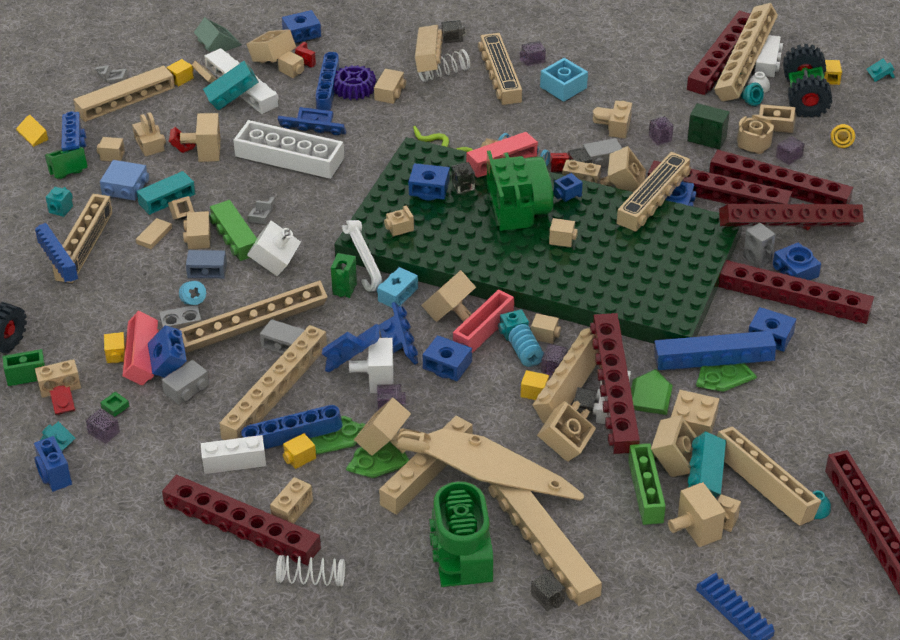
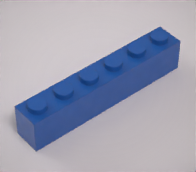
M772 331L655 340L654 356L658 370L775 361L776 344Z

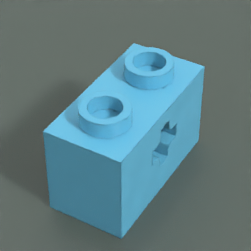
M399 267L378 286V301L391 308V303L394 301L401 306L418 289V275Z

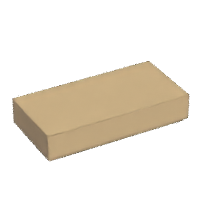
M194 61L192 67L209 83L218 79L197 61Z
M156 218L136 238V244L152 249L172 229V224Z

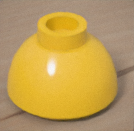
M837 125L831 132V141L836 147L847 148L855 140V132L849 125Z

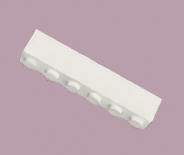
M221 48L204 55L206 68L217 78L239 64L237 60ZM258 79L259 83L241 94L240 97L263 114L278 107L279 98L276 91H273L266 83Z

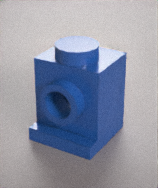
M572 173L554 181V196L564 201L575 196L581 197L583 182Z

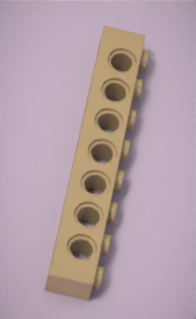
M771 3L753 8L714 88L716 95H718L721 101L740 97L778 16Z
M311 325L305 329L219 423L221 439L243 438L241 433L244 427L262 421L322 354L323 348L327 346L326 331Z

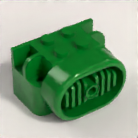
M491 150L487 151V188L500 231L531 227L534 224V215L552 212L553 189L543 157H509L508 152L503 153V158L493 159Z
M460 481L448 483L436 492L433 500L432 519H429L430 532H433L429 533L430 545L434 549L432 550L433 563L437 562L441 587L493 582V550L485 496L477 486L471 483Z

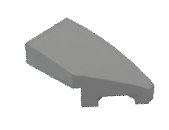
M109 65L96 67L97 73L108 83H118L126 80L129 74L127 69L111 71Z
M270 197L267 202L256 201V207L248 215V222L266 224L274 207L275 197Z

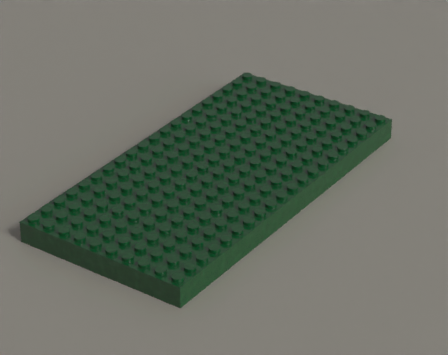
M405 137L351 218V220H359L361 222V234L380 272L391 274L400 267L418 275V282L442 287L461 270L476 287L468 295L488 300L499 289L514 297V307L556 317L590 327V323H593L595 314L618 313L622 336L655 344V340L697 337L719 287L720 273L726 260L730 261L742 232V226H720L718 212L664 200L663 204L658 206L655 213L649 216L643 226L637 231H633L617 224L618 209L633 192L581 180L583 182L581 197L575 196L564 201L561 198L557 199L553 193V210L551 213L534 215V224L531 227L500 231L487 188V175L477 178L466 167L467 152ZM414 163L450 167V182L445 199L423 200L418 196H409V178ZM549 172L552 189L554 190V181L564 177V175ZM403 206H407L414 217V231L393 236L384 224L386 214L402 210ZM553 218L575 221V229H578L577 239L573 240L571 247L549 244L550 227ZM342 232L334 243L335 258L337 253L356 256V265L365 267L350 234Z

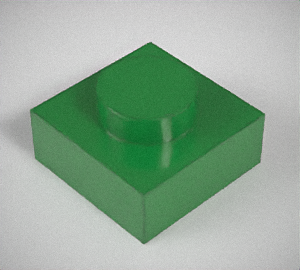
M116 391L100 402L101 408L113 417H116L130 407L129 401Z

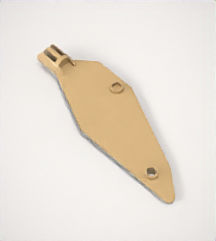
M404 428L399 430L398 449L427 453L479 481L579 501L584 498L583 493L561 476L484 436L444 428L429 434Z

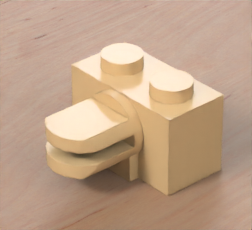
M615 101L613 109L596 107L593 110V122L608 125L610 137L626 139L631 121L632 103Z
M151 112L146 114L147 119L142 114L140 115L141 122L132 124L134 138L144 156L165 151V137L163 134H160L159 126L155 125Z

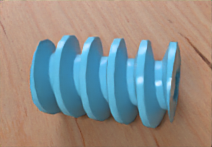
M198 281L186 282L179 289V297L185 304L198 305L206 297V288ZM195 289L194 293L196 294V296L191 297V293H189V290Z
M526 324L514 327L509 334V341L522 365L530 367L540 364L544 360L545 354L530 327Z

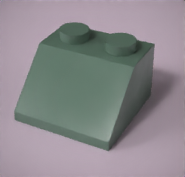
M206 17L203 18L194 31L198 37L197 40L206 45L205 49L209 52L220 48L228 51L242 45L228 29Z

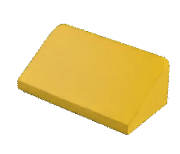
M28 115L16 128V131L33 147L48 141L46 129L31 115Z

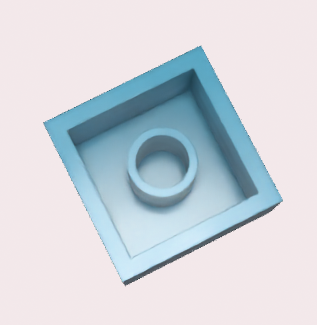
M562 58L541 70L540 87L564 102L587 88L588 71L568 59Z

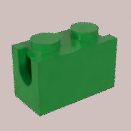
M81 146L78 149L62 151L61 149L45 154L49 174H54V177L57 179L65 178L70 173H80L83 169L88 168L84 148Z
M337 253L331 266L332 295L339 297L346 295L347 298H351L357 285L356 256ZM342 263L346 264V266L343 268V270H342Z
M42 349L2 356L8 386L38 381L35 368L46 366Z

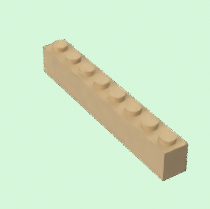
M319 280L178 330L182 331L185 353L265 326L271 319L279 321L322 306L328 297Z
M490 483L489 492L493 498L496 497L501 509L510 515L512 524L519 527L522 537L525 540H529L534 553L540 555L543 559L546 569H551L556 582L559 585L562 584L566 589L568 598L574 600L580 606L601 596L602 582L532 492Z

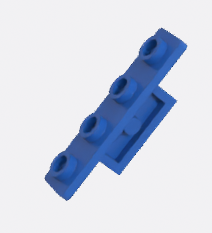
M300 107L297 118L278 116L280 126L286 129L295 127L302 131L310 129L318 133H324L325 131L331 132L334 135L346 134L344 124L332 123L333 111Z
M71 111L63 114L62 151L78 149L80 146L83 148L87 147L85 140L87 138L86 132L80 125V113Z
M394 301L391 303L394 316L379 324L382 338H392L393 353L403 348L405 355L415 365L418 363V351L413 345L415 340L409 330L411 326L406 319L407 312L403 306H399Z
M375 324L357 337L346 332L325 346L322 350V355L327 357L325 371L331 372L337 369L344 362L349 361L367 347L375 344L380 337V326Z

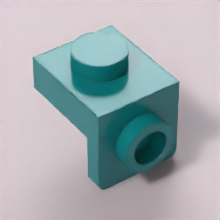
M884 58L867 68L868 73L875 82L888 74L892 79L895 78L893 65L891 62L887 63Z
M58 421L53 426L49 424L41 432L43 436L40 440L54 436L61 451H63L76 438Z

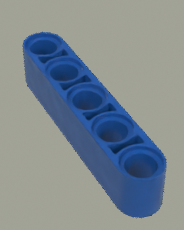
M327 52L323 58L315 95L316 109L330 111L332 108L335 93L334 78L336 71H339V55L336 52Z
M327 405L248 425L243 428L241 434L243 438L262 435L264 449L283 445V443L303 433L308 438L336 432L342 428L343 422L339 408L335 405Z

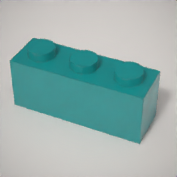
M242 61L203 90L209 102L217 110H220L259 83L250 66L245 61Z
M184 171L137 191L138 203L149 215L169 207L168 202L196 195L194 181Z
M706 431L694 438L692 442V458L690 460V476L688 478L689 487L703 482L715 498L721 495L726 440Z

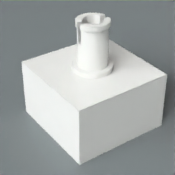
M270 221L258 236L247 256L278 276L290 262L301 241L293 236L291 230L287 232L289 228L283 229L273 221Z
M379 338L375 344L369 346L367 360H349V373L367 372L369 374L370 394L394 393L392 338Z

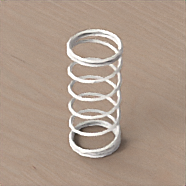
M462 49L458 54L461 68L465 71L470 68V59L467 52ZM462 51H463V53L465 54L466 59H467V68H466V66H465V62H464V59H463V57H462ZM445 54L444 58L441 56L446 74H450L449 66L445 60L447 55L451 57L453 70L457 73L458 68L453 54L452 56ZM438 64V68H439V71H440V75H439V73H438V70H436V72H437L438 76L441 78V77H442V73H441L440 66H439V64ZM432 70V77L430 75V71H425L426 80L424 79L422 73L418 72L423 82H427L429 77L431 80L434 79Z
M287 555L286 565L284 556H278L276 566L277 583H281L284 580L287 571L288 580L293 584L299 570L300 582L303 585L307 582L309 573H311L312 583L317 585L322 573L324 584L328 586L333 572L336 585L342 587L344 584V559L339 560L337 576L336 559H333L328 584H326L324 558L321 560L317 582L314 583L312 557H310L308 573L304 582L301 577L300 556L298 557L295 577L291 582L289 556Z

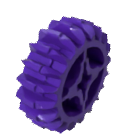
M359 65L339 68L334 78L335 94H338V97L343 96V99L349 98L350 101L352 98L357 100L358 98L364 99V96L369 97L370 94H373L377 83L374 71H370V68H365V66L359 67Z

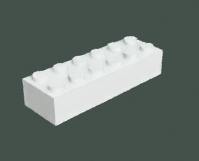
M250 120L246 122L233 140L235 157L329 179L332 178L344 160V144L342 141Z

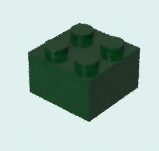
M697 103L690 114L687 141L720 150L727 138L730 111Z

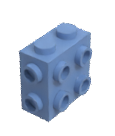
M113 160L100 180L102 195L135 201L137 199V191L142 189L145 183L149 181L146 165Z

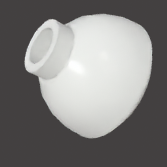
M756 72L747 82V85L755 82L759 83L764 93L770 90V82L763 72Z

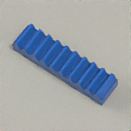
M47 223L38 225L35 228L38 244L46 252V255L49 256V260H52V264L58 269V273L64 278V282L77 280L78 275L75 263Z
M717 573L712 574L697 584L696 590L749 640H768L774 636L775 630L773 625H768L767 619H762L759 612L755 613L754 607L750 608L747 601L743 602L742 596H737L735 590L731 591L730 585H725L722 578L719 580Z

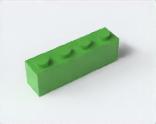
M227 200L210 206V222L212 225H216L218 234H222L225 244L230 246L232 255L237 256L239 261L250 258L247 254L257 238L233 203Z
M651 444L630 445L628 463L642 524L664 523L666 506Z

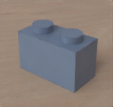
M188 250L186 261L187 278L225 279L227 266L225 251Z

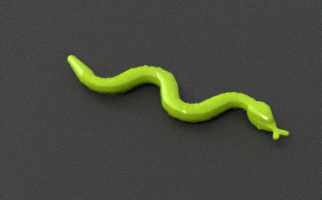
M413 126L418 140L424 142L442 140L441 146L448 147L449 138L445 134L436 133L422 136L417 127ZM469 147L456 148L457 150H462L465 152L473 150Z

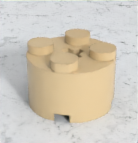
M752 115L751 118L743 117L739 121L738 147L757 154H762L770 148L774 125L770 123L771 120L762 115Z

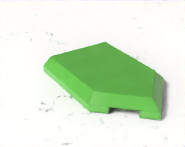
M745 363L702 366L696 387L724 392L754 380L757 376Z
M657 369L633 379L631 394L634 410L667 415L673 385Z
M341 416L343 426L340 430L309 439L315 444L316 454L353 447L357 444L354 438L366 424H359L352 421V418Z
M389 441L373 456L362 447L357 448L352 461L346 467V471L375 478L401 469L409 459L405 452L402 454Z

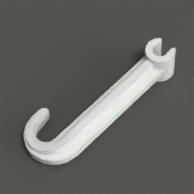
M346 220L348 225H342L343 232L350 234L372 281L370 285L366 279H362V285L369 292L376 291L382 282V277L361 234L362 224L359 220Z

